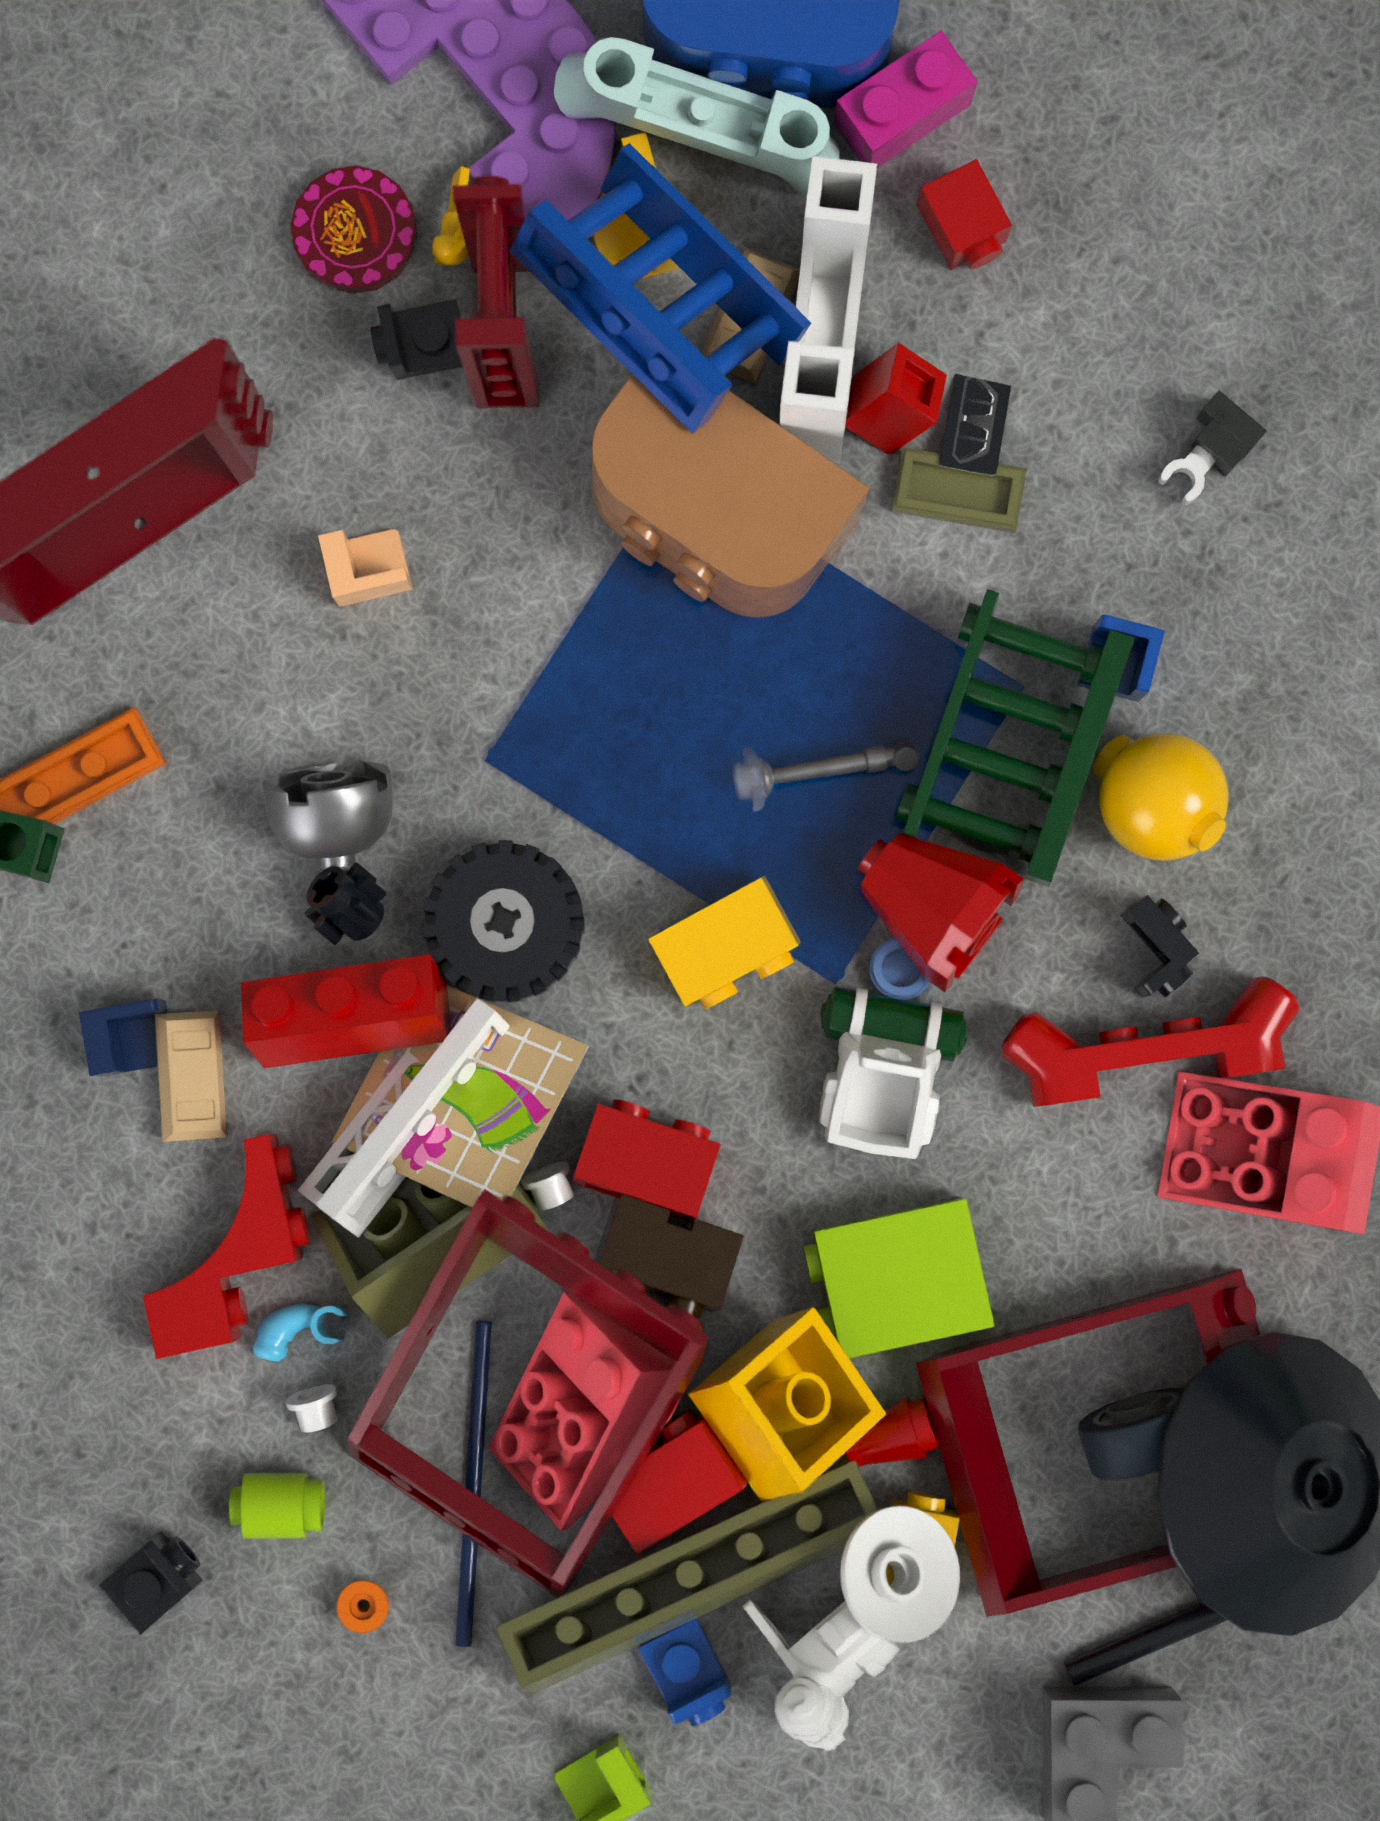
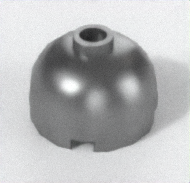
M363 762L365 774L355 775L348 771H332L337 763L309 765L276 774L278 787L265 780L262 783L264 803L273 833L282 846L294 854L305 858H317V864L320 868L327 869L333 866L342 868L356 862L355 853L371 848L386 832L392 817L393 793L390 770L386 765L375 762Z

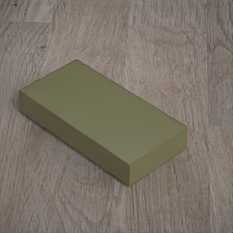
M902 448L891 512L1010 533L1016 532L1027 468L998 464L996 475L991 476L943 467L939 464L940 453Z

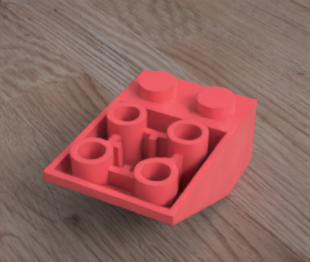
M1179 1072L1157 1197L1364 1235L1380 1143V1106L1366 1101Z
M563 1292L488 1449L561 1531L568 1530L600 1496L676 1362L574 1294Z

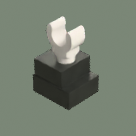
M1220 390L1217 391L1196 417L1205 428L1191 444L1190 447L1193 450L1185 459L1173 460L1166 465L1158 479V483L1163 485L1174 473L1183 472L1191 478L1192 489L1183 498L1182 503L1184 505L1192 503L1200 495L1204 488V475L1212 466L1224 476H1227L1267 432L1264 427Z

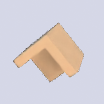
M396 529L348 539L343 530L318 535L332 597L339 607L413 590L400 534Z

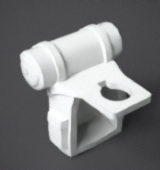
M752 1600L747 1601L743 1608L794 1676L776 1696L774 1712L781 1729L795 1740L803 1741L810 1747L825 1749L826 1751L836 1749V1746L846 1740L843 1734L848 1726L849 1710L843 1696L856 1684L855 1681L864 1673L876 1677L886 1669L885 1666L900 1651L896 1642L880 1639L864 1629L855 1619L845 1601L797 1643L791 1646L764 1610Z

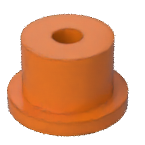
M357 1580L350 1583L340 1593L337 1601V1614L340 1621L346 1628L357 1633H368L376 1630L383 1624L389 1612V1600L386 1592L380 1585L370 1580ZM362 1599L367 1600L370 1608H361L359 1601Z

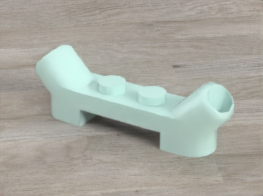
M614 37L602 39L592 45L587 53L568 54L563 58L555 76L554 97L560 110L568 118H605L775 174L795 192L802 195L808 194L812 156L839 159L840 150L837 142L829 136L830 126L827 117L814 103L776 90L773 98L769 99L652 60L653 48L626 39Z

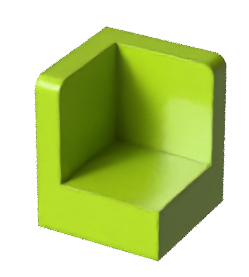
M620 1734L555 1773V1781L578 1821H623L651 1804L652 1790Z

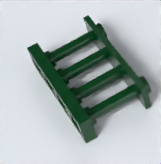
M987 589L982 605L972 602L968 605L958 635V639L969 642L920 785L916 786L907 783L896 819L906 822L903 835L913 838L918 837L922 823L926 822L1018 853V861L1029 864L1025 879L1049 887L1135 637L1110 630L1104 646L1093 642L1090 648L993 617L998 605L999 593ZM985 641L1081 672L1080 679L1091 682L1084 707L1071 703L1070 708H1066L973 677ZM964 701L1061 733L1059 739L1071 743L1063 767L1050 763L1049 769L953 738L952 736ZM943 762L1040 793L1038 800L1050 803L1042 828L1030 824L1027 830L932 798Z

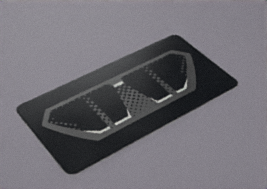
M954 374L939 460L941 466L991 476L996 475L1011 385Z

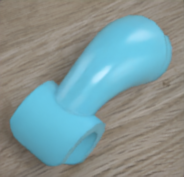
M305 1303L283 1306L272 1311L261 1321L255 1331L258 1336L253 1345V1352L255 1356L261 1359L279 1362L287 1356L288 1342H291L298 1332L306 1328H310L312 1335L323 1344H334L342 1341L345 1337L331 1335L324 1330L322 1325L323 1318L327 1312H332L339 1316H350L351 1312L347 1307L333 1303L324 1307Z

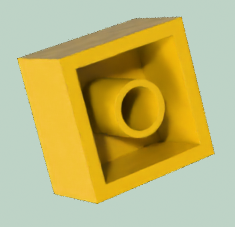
M814 1307L772 1320L688 1393L760 1501L803 1492L886 1415V1412Z

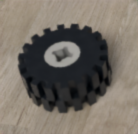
M499 840V843L486 845L483 842L471 846L473 850L462 856L458 853L448 861L450 865L442 874L437 873L431 883L433 885L429 898L425 897L422 910L425 912V924L422 925L423 937L427 940L430 951L428 953L432 955L437 966L444 974L443 976L453 985L482 1000L495 1003L522 1002L524 999L533 996L538 997L549 991L548 989L558 981L560 982L568 974L569 968L574 960H577L582 948L581 942L583 934H585V919L579 892L562 865L552 856L549 857L542 853L539 848L526 844V846L514 844L510 840Z

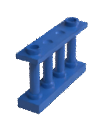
M629 143L621 148L600 188L605 193L604 196L569 220L546 199L529 211L509 251L693 434L710 420L733 385L725 377L726 374L760 348L778 366L782 365L787 358L789 341L799 342L811 325V322ZM625 213L650 240L613 266L587 239ZM670 258L696 285L659 311L633 284ZM716 303L742 330L705 357L679 329Z

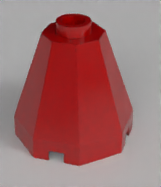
M900 833L888 844L881 839L877 840L858 867V870L866 875L861 882L860 890L922 976L943 992H946L952 986L954 977L959 979L965 973L1003 920L996 911L1003 902L1012 906L1020 893L1024 878L1002 863Z

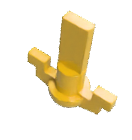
M461 166L453 174L448 212L442 216L440 236L435 237L432 242L431 255L434 256L433 264L455 266L462 263L468 257L467 247L453 201V186L468 185L469 168Z

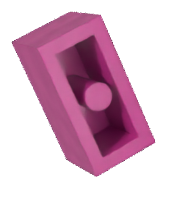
M940 30L839 98L836 102L834 125L860 162L876 163L878 168L972 104L978 81L946 35Z

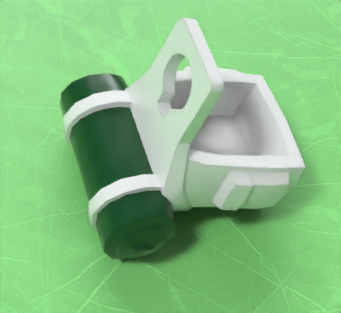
M834 987L831 994H828L826 1002L822 1004L820 1014L821 1028L824 1029L825 1037L839 1041L837 1071L827 1073L822 1088L819 1122L825 1126L824 1137L829 1143L871 1154L916 1159L922 1145L930 1144L936 1125L937 1113L940 1111V1095L932 1090L940 1060L953 1062L957 1055L961 1054L968 1037L964 1011L944 1008L942 1004L934 1002L926 1004L868 993V990L856 988L855 991Z

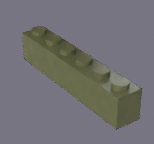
M854 1460L818 1477L803 1492L770 1499L503 1623L496 1628L521 1689L535 1694L843 1551L855 1527L868 1515L878 1511Z

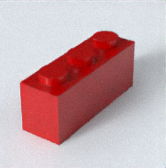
M431 954L241 982L243 1043L263 1068L442 1043L451 1032L447 981Z

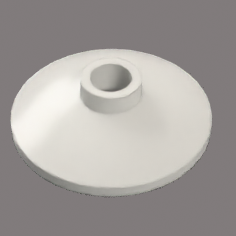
M904 1506L883 1508L864 1518L851 1533L844 1548L841 1561L843 1594L851 1613L859 1624L880 1639L896 1643H907L924 1639L933 1634L951 1614L958 1596L960 1569L955 1547L944 1528L923 1511ZM887 1564H890L894 1571V1580L890 1586L886 1581L885 1575Z

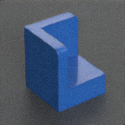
M1103 614L1093 625L1088 648L1091 647L1092 642L1104 646L1110 630L1135 637L1115 696L1139 702L1150 690L1165 630ZM1079 678L1077 686L1090 689L1091 682Z

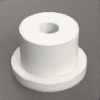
M565 1161L556 1162L533 1171L521 1180L523 1189L531 1190L539 1210L557 1207L574 1196L566 1176L571 1169L568 1162Z
M324 1384L298 1391L289 1396L285 1401L287 1409L295 1411L302 1432L319 1431L333 1425L338 1420L332 1400L337 1396L336 1387L332 1384Z

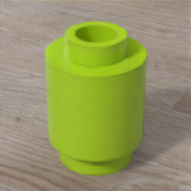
M307 1472L245 1473L242 1486L231 1487L229 1500L231 1526H241L244 1539L307 1538L308 1532H322L325 1522L324 1479H309Z

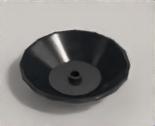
M1272 1331L1224 1347L1187 1382L1163 1433L1156 1496L1169 1554L1200 1602L1243 1631L1294 1636L1338 1619L1370 1586L1380 1569V1400L1361 1369L1319 1339Z

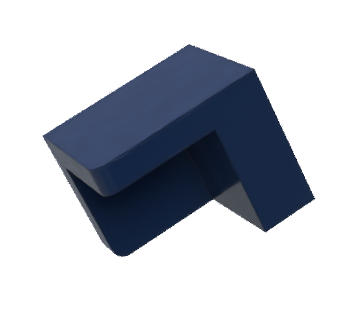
M149 999L79 1012L89 1075L103 1077L157 1067L155 1014L168 1013L166 1001Z

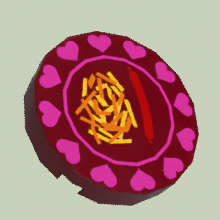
M357 165L331 169L311 181L296 201L291 220L294 249L308 273L319 282L336 288L338 291L350 294L375 291L396 279L406 267V262L411 257L418 236L413 207L400 185L381 171Z

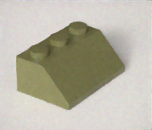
M405 1177L359 1238L322 1210H319L311 1217L350 1296L386 1338L389 1339L410 1324L472 1207ZM518 1182L511 1197L527 1206L535 1215L536 1219L534 1222L548 1230L528 1193L523 1189L521 1183ZM486 1238L458 1291L512 1254L489 1238Z

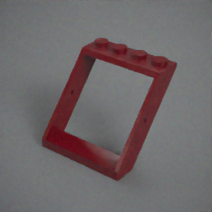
M212 338L0 481L1 618L10 623L34 625L255 477L259 447L268 448L270 445L273 413L272 410L264 409L263 395L258 393L254 386V380L250 379L245 371L244 363L239 361L226 339ZM91 469H99V474L96 478L91 479L88 477ZM140 518L145 519L146 526L143 529H137L135 527L136 520Z
M484 1189L473 1205L347 1438L349 1456L550 1594L559 1598L565 1595L576 1579L700 1366L709 1336L701 1331V1323L688 1311L676 1305H669L665 1308L645 1295L646 1288L630 1273L619 1268H613L610 1272L589 1258L591 1253L588 1248L572 1235L562 1231L554 1235L534 1222L536 1218L533 1212L517 1199L507 1195L499 1199ZM486 1238H489L676 1362L566 1555L382 1431L384 1424Z
M1242 1269L952 1348L916 1363L986 1617L1013 1613L1177 1567V1565L1170 1556L1168 1545L1166 1544L1052 1577L1038 1579L978 1361L1190 1303L1205 1359L1208 1363L1224 1347L1260 1335L1256 1321L1255 1299L1252 1292L1246 1286Z

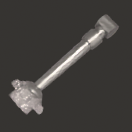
M898 738L887 748H884L883 745L867 747L863 749V752L771 768L765 760L757 756L753 749L745 748L743 749V762L732 764V774L738 801L749 800L753 811L757 812L763 809L764 802L772 793L774 784L867 770V773L887 770L889 766L895 765L902 771H909L917 766L919 754L909 739Z

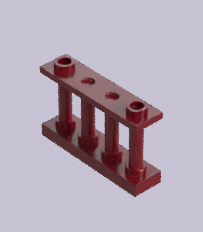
M500 176L474 177L469 180V185L453 186V201L473 273H477L478 310L472 312V319H456V347L477 409L539 407V382L524 317H517L516 272L530 271L509 251L527 217L521 184H509L508 179Z

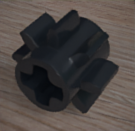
M355 862L347 873L340 867H329L320 872L308 888L306 898L311 907L305 912V916L315 923L314 929L334 945L342 939L344 934L354 941L363 940L379 927L383 919L384 906L380 900L386 896V891L376 884L377 879L359 863Z

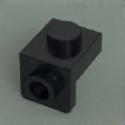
M1146 895L1138 899L1120 916L1162 962L1159 967L1134 989L1142 998L1151 996L1157 990L1165 998L1193 974L1186 964L1198 955L1199 952L1181 933L1187 925L1179 913L1166 900L1161 898L1155 903Z

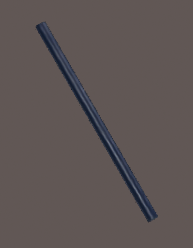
M476 1321L465 1487L481 1498L492 1322ZM463 1533L455 1645L470 1647L472 1644L478 1544Z

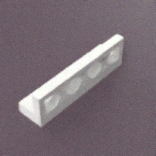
M476 998L402 1093L401 1076L410 1064L420 1062L407 1050L297 1191L359 1238L405 1179V1176L396 1172V1167L392 1165V1162L414 1133L423 1136L432 1129L436 1121V1115L431 1111L452 1083L456 1081L459 1084H465L470 1080L476 1070V1064L471 1061V1058L490 1033L494 1030L503 1036L510 1025L494 1009ZM395 1085L396 1102L379 1106ZM387 1112L363 1143L362 1127L371 1115ZM354 1138L356 1141L355 1154L346 1149ZM339 1171H341V1173H340V1174L338 1175V1177L334 1180V1182L330 1185V1187L327 1189V1191H326L324 1194H322V1192L324 1191V1189L328 1186V1184H329V1183L331 1182V1180L335 1177V1175H336Z

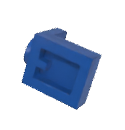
M698 1618L638 1645L668 1706L667 1713L673 1725L688 1719L691 1726H696L712 1719L726 1708L723 1700L732 1695L731 1683Z

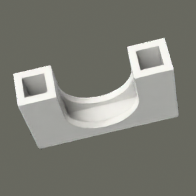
M812 156L796 308L811 322V325L799 342L789 341L779 425L833 463L840 464L877 164Z

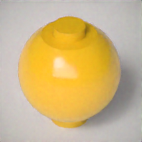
M1175 733L1148 734L1135 741L1129 736L1122 734L1109 741L1098 754L1094 762L1093 773L1102 780L1099 789L1101 815L1110 834L1128 851L1150 860H1177L1190 856L1199 850L1206 851L1210 849L1223 835L1226 828V821L1224 819L1229 801L1228 784L1218 760L1202 744L1189 737Z

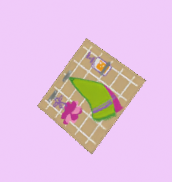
M447 985L450 1027L452 1031L476 1000V997ZM483 1000L481 1001L494 1009L510 1027L503 1036L494 1030L490 1033L471 1058V1061L476 1064V1070L470 1080L465 1084H459L456 1081L452 1083L431 1111L436 1115V1121L432 1129L423 1136L414 1133L392 1162V1165L396 1167L397 1173L470 1207H473L484 1189L499 1199L504 1195L512 1196L589 1045ZM441 1043L380 1051L331 1142L335 1143L406 1051L410 1052L420 1062L410 1064L401 1076L402 1093ZM395 1085L379 1106L396 1102ZM387 1112L371 1115L362 1127L363 1143ZM355 1138L346 1148L347 1150L356 1153Z

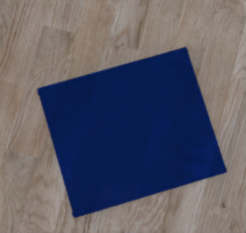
M623 547L497 743L489 749L485 762L710 905L765 875L801 941L799 946L789 951L791 956L836 984L838 980L843 979L845 976L847 965L879 917L860 890L861 882L866 875L861 873L858 867L877 840L881 839L888 844L895 836L904 832L906 822L896 819L907 783L916 786L920 785L966 649L830 563L827 564L810 590L797 604L777 615L758 618L735 614L726 610L709 597L704 602L695 600L674 583L673 579L676 574L657 561L652 566L642 563ZM979 658L973 677L1022 693L1023 685ZM964 701L952 737L986 748L1007 715ZM898 738L909 739L919 754L917 766L909 771H902L895 765L889 766L887 770L867 773V770L778 784L773 783L771 768L863 752V749L867 747L883 745L884 748H887ZM943 762L932 798L951 804L971 770ZM758 766H762L768 772L769 785L765 790H762L759 781L758 791L755 768L758 775ZM923 822L917 839L927 841L936 826Z

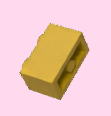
M765 875L648 939L684 1006L686 1007L700 1000L704 1010L736 994L738 990L733 981L745 974L756 970L760 979H764L795 962L789 951L801 943Z

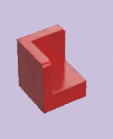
M898 342L853 376L849 389L845 427L881 451L893 454L937 423L947 374Z

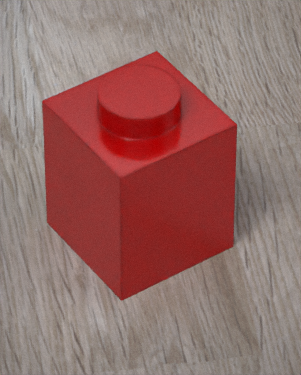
M977 159L920 187L916 205L950 270L966 262L971 270L993 261L1003 253L1004 250L1001 244L1007 241L1012 224Z

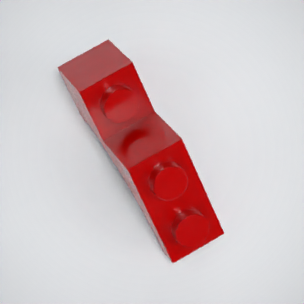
M267 1134L243 1140L246 1155L244 1192L234 1223L216 1251L187 1277L164 1289L143 1295L156 1359L232 1343L240 1339L239 1326L248 1324L247 1305L241 1287L231 1288L229 1276L303 1259L301 1246L310 1244L309 1226L303 1207L292 1208L287 1183L297 1181L295 1160L289 1144L279 1146L277 1134Z

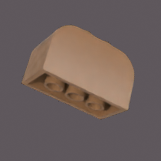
M632 374L602 414L593 436L592 495L594 503L605 523L624 538L621 543L624 549L646 565L652 566L657 561L676 574L673 579L674 583L695 600L704 602L709 597L726 610L747 617L760 618L777 615L792 608L804 598L859 522L870 491L868 486L730 390L710 420L692 434Z

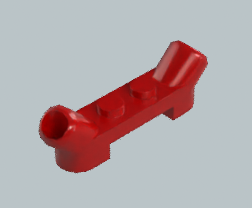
M1261 976L1250 980L1217 1027L1202 1029L1200 1017L1162 1022L1164 1035L1139 1039L1137 1026L1099 1032L1101 1045L1085 1047L1035 1011L1025 1013L1017 1021L1004 1039L1001 1049L1004 1059L1029 1076L1033 1107L1100 1098L1098 1071L1214 1054L1218 1078L1286 1069L1280 1037L1299 1013L1300 1009L1297 997L1276 981Z

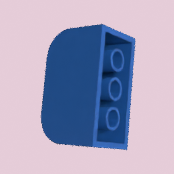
M642 0L645 46L654 49L652 60L769 99H772L776 90L806 99L819 108H836V102L839 98L887 67L899 0Z

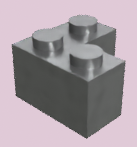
M1043 1686V1818L1045 1821H1118V1768H1184L1183 1700L1172 1687Z

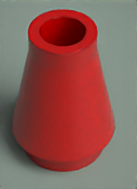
M906 1396L884 1409L886 1415L845 1453L849 1463L855 1460L858 1467L927 1459L929 1457L928 1451L939 1448L926 1398L923 1397L911 1401Z

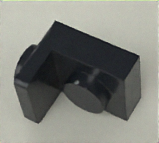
M456 299L394 312L391 304L377 306L381 325L371 327L375 355L379 365L389 364L397 380L463 367L456 347V319H462L460 307Z
M161 1531L105 1579L99 1587L141 1635L203 1580L195 1572L200 1566V1562L192 1549L177 1536L169 1541Z

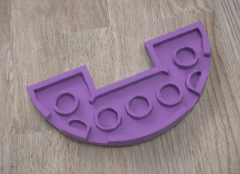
M321 0L391 85L440 47L511 131L512 134L469 167V179L478 176H500L508 179L509 184H521L527 215L530 210L547 199L569 220L601 197L603 191L600 188L613 165L616 149V122L605 118H568L560 110L554 97L555 76L563 58L568 54L587 53L589 48L596 43L584 20L567 0Z

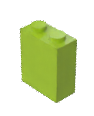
M960 1197L813 1229L812 1233L815 1244L803 1246L811 1284L824 1283L829 1306L817 1309V1312L848 1358L995 1327L968 1203L965 1198Z

